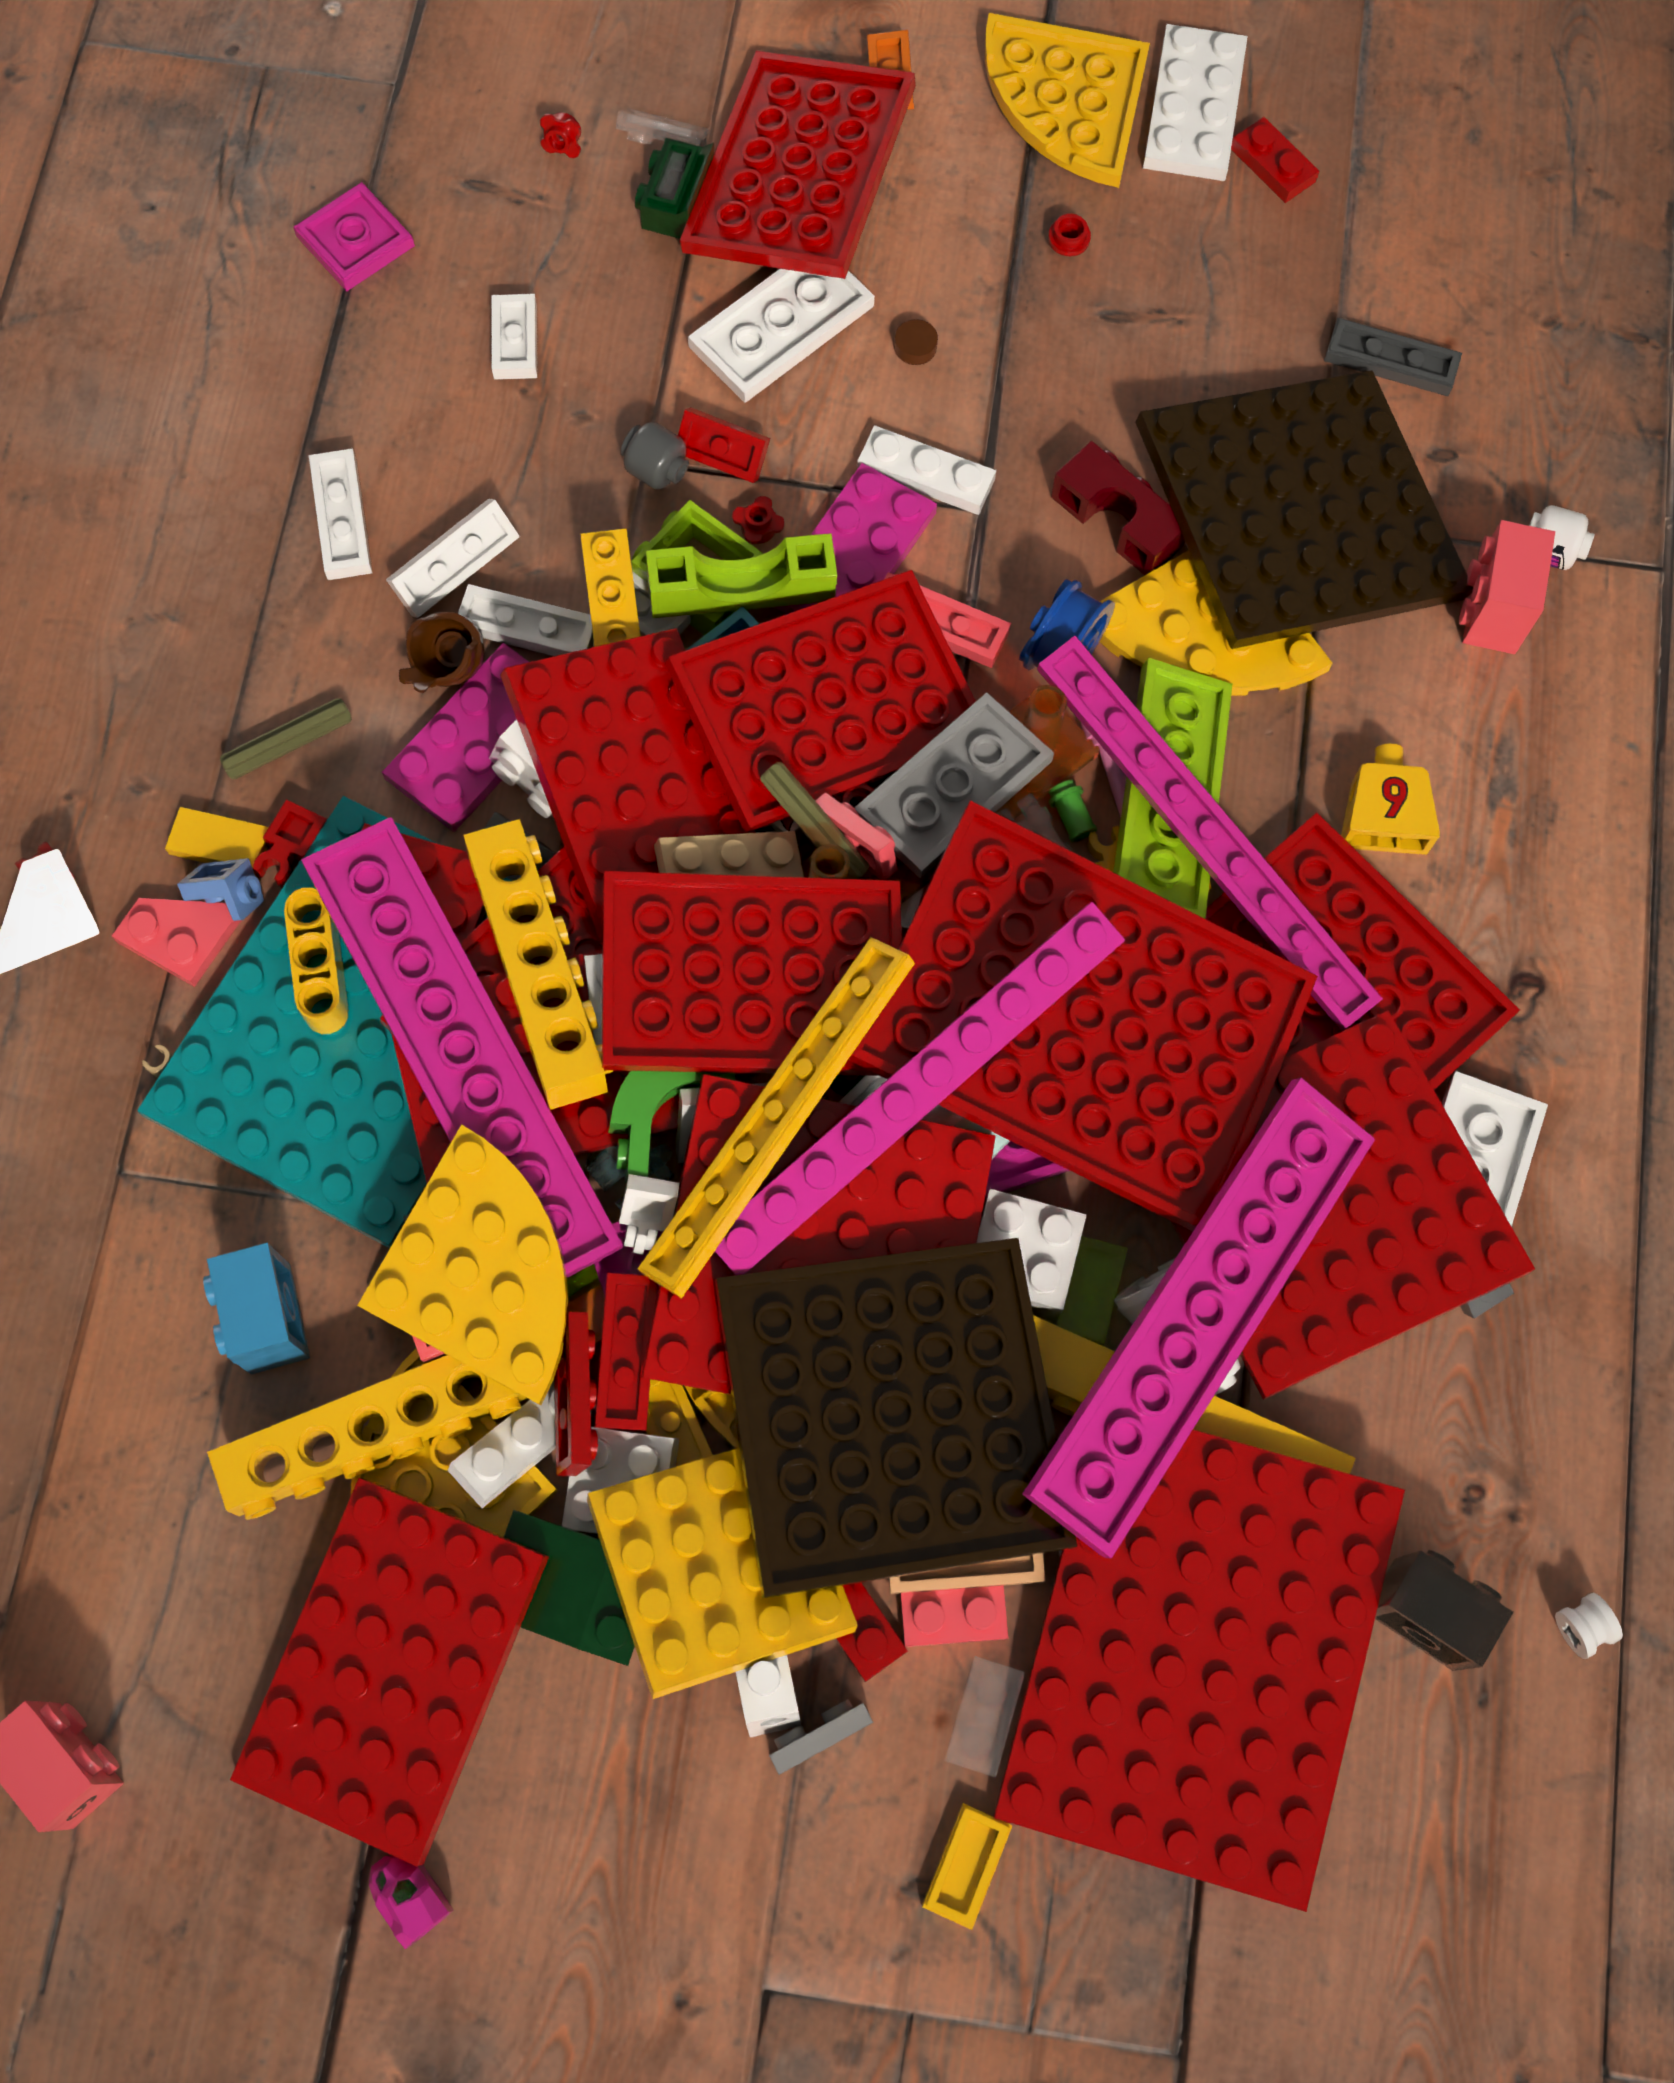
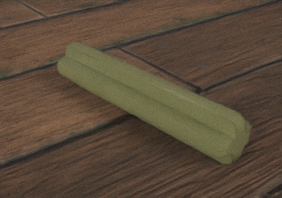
M336 698L221 755V764L227 775L232 780H236L350 723L352 720L351 714L341 698Z
M779 761L773 764L760 777L761 782L844 879H859L870 868L868 862L782 762Z

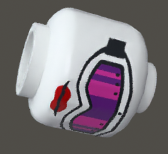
M1553 505L1547 506L1541 514L1534 512L1529 525L1556 531L1550 566L1561 570L1570 569L1576 558L1585 560L1595 536L1594 533L1587 532L1588 518L1586 515Z

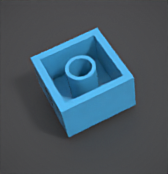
M269 1243L207 1259L210 1275L203 1277V1284L209 1304L217 1306L220 1324L213 1326V1333L217 1349L221 1355L226 1354L228 1359L251 1375L310 1359L291 1266Z

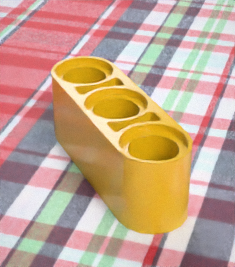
M301 888L289 895L284 907L295 1003L303 1019L313 1031L319 1034H332L339 1031L345 1025L349 1012L339 932L317 890L314 888ZM313 910L321 911L315 921L309 923L301 922L306 913ZM318 954L327 955L324 963L315 968L306 967L308 961L313 956ZM323 999L333 1000L330 1008L325 1012L312 1013V1008L318 1001Z

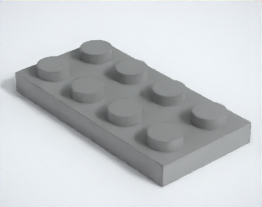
M986 693L855 807V810L862 819L873 827L880 826L891 835L895 842V856L921 879L940 862L970 800L996 812L1052 762L1054 752L992 696Z

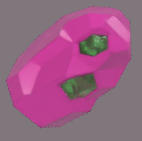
M384 1856L371 1866L369 1887L375 1901V1906L404 1949L416 1943L454 1911L441 1889L423 1865L416 1867L395 1856Z

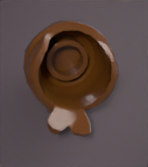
M452 612L434 613L416 620L410 625L406 635L407 658L411 668L399 670V681L403 684H413L414 690L424 693L428 688L461 685L472 678L480 669L485 655L483 637L477 626L469 619Z

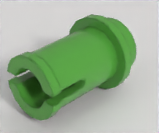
M1067 780L1049 790L1051 799L1048 803L1051 808L1057 809L1069 834L1070 841L1078 842L1089 837L1090 832H1096L1097 827L1093 823L1081 797L1084 792L1083 788L1076 786L1074 780Z

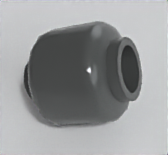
M649 422L643 426H634L625 437L621 447L625 470L656 490L665 488L671 482L674 484L680 482L689 466V461L685 459L686 443L681 437L657 422Z

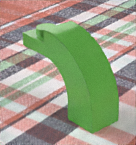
M630 1071L615 1098L608 1133L628 1135V1139H618L616 1169H625L624 1184H627L629 1174L648 1177L651 1124L658 1109L669 1099L679 1095L680 1089L699 1088L700 1079L703 1074L735 1080V1073Z

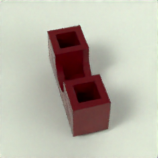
M1092 440L1055 474L1051 498L1082 524L1097 512L1104 510L1118 512L1126 518L1128 523L1121 530L1116 552L1143 575L1164 565L1184 546L1185 539L1170 504L1158 496L1146 480L1141 477H1135L1124 468L1112 452L1101 449Z

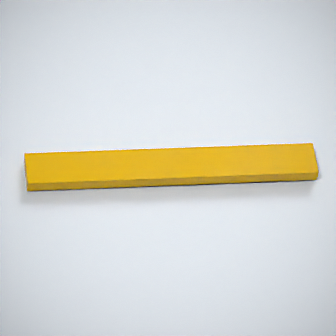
M870 937L637 1268L641 1273L682 1299L915 963L909 954Z

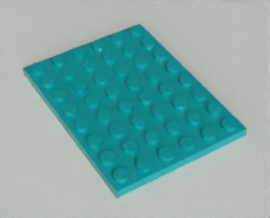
M342 796L304 858L360 832L364 823L375 825L387 819V817ZM394 821L400 833L434 842ZM301 860L137 1109V1112L146 1119L390 1248L405 1223L403 1216L411 1213L427 1182L392 1034L381 1024L380 1017L382 1013L340 933L339 939L349 1009L345 1025L339 1031L332 1034H319L307 1025L297 1009L294 998L284 907L287 898L295 890L301 888L316 889ZM506 877L503 879L504 881H512ZM313 910L306 913L301 922L309 923L315 921L321 911ZM486 912L482 922L488 917ZM318 954L313 956L308 961L306 967L315 968L324 963L327 955ZM323 999L318 1001L313 1006L312 1013L325 1012L330 1008L333 1000Z

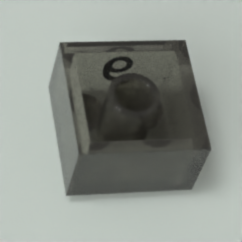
M1420 1550L1394 1559L1385 1574L1375 1619L1452 1671L1483 1667L1514 1613L1500 1603L1502 1596L1496 1590L1480 1581L1473 1580L1471 1584L1454 1573L1456 1569L1455 1564L1435 1551L1428 1550L1425 1554Z

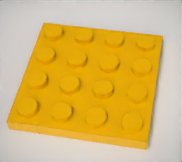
M740 1448L588 1493L587 1503L652 1699L752 1667L757 1662L770 1661L856 1631L858 1625L843 1585L762 1598Z

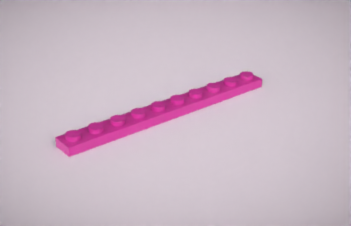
M1073 636L1038 664V672L1279 957L1318 976L1311 996L1341 1031L1347 1029L1383 999L1076 636Z
M1093 902L1087 904L756 1193L715 1252L735 1275L747 1273L1125 941L1122 935Z

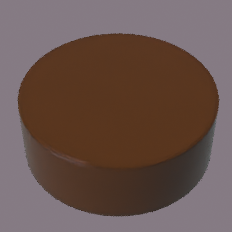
M912 319L898 327L895 333L894 348L897 356L902 361L911 365H921L929 362L935 356L938 334L930 323L920 319Z

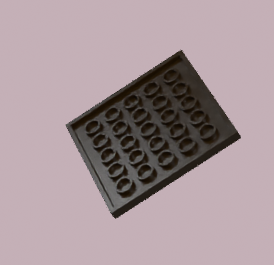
M1373 370L1140 411L1135 421L1231 649L1461 601L1468 598L1473 592V587L1467 586L1468 575Z
M1019 1238L716 1278L715 1289L762 1598L1077 1547L1076 1536L1023 1495L1028 1484L1055 1445L1057 1437Z

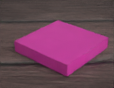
M362 182L293 227L296 237L346 292L415 246L412 235Z

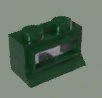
M666 138L661 151L653 150L648 166V173L651 177L648 184L640 183L635 197V208L640 210L642 229L678 239L681 238L713 159L714 142L700 147Z

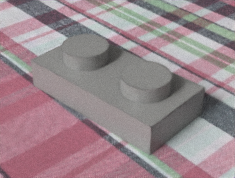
M849 1699L821 1714L825 1722L823 1726L806 1734L803 1726L800 1725L775 1739L774 1742L778 1751L769 1756L778 1774L784 1773L873 1723L864 1703L853 1708Z

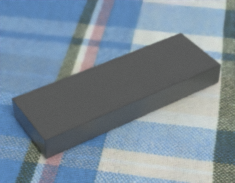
M1337 318L1324 361L1360 372L1373 370L1375 376L1449 396L1454 385L1462 353Z

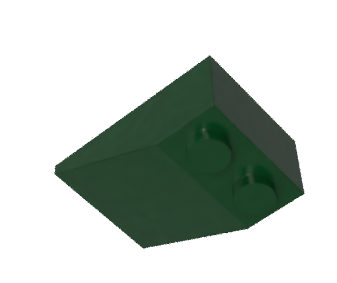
M513 1510L504 1537L549 1556L521 1628L628 1666L635 1645L600 1539Z

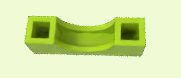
M831 533L786 537L771 551L741 560L710 558L699 553L693 546L646 551L652 618L736 611L742 606L747 610L820 603L834 598L836 594L837 569Z

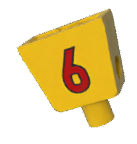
M1389 743L1377 746L1375 748V763L1361 764L1352 780L1341 836L1354 849L1427 855L1440 837L1429 773L1424 767L1403 766V747L1398 744Z

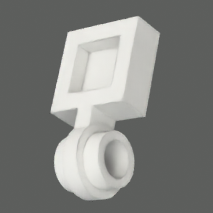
M632 1174L628 1175L619 1224L627 1225L624 1246L632 1247L633 1253L643 1254L644 1250L650 1251L656 1243L658 1230L664 1231L672 1220L678 1198L679 1183Z

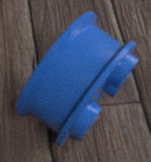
M1068 579L1064 580L1053 598L1052 606L1050 608L1045 605L1042 606L1030 625V630L1035 632V634L1028 640L1019 656V660L1023 662V667L1027 670L1038 667L1041 661L1073 636H1076L1092 655L1111 620L1115 603L1111 600L1101 603L1081 591L1082 583L1080 581L1074 580L1071 582Z

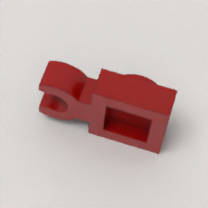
M286 799L263 836L266 845L272 848L261 853L255 859L253 870L256 875L262 878L269 867L280 866V870L274 880L278 886L283 888L293 873L292 863L295 859L301 861L327 818Z

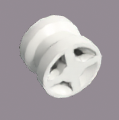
M1590 1593L1583 1597L1580 1606L1574 1609L1566 1607L1556 1612V1623L1563 1638L1570 1648L1582 1659H1588L1595 1655L1597 1646L1603 1643L1614 1644L1623 1637L1622 1628L1614 1612L1606 1601L1596 1593Z

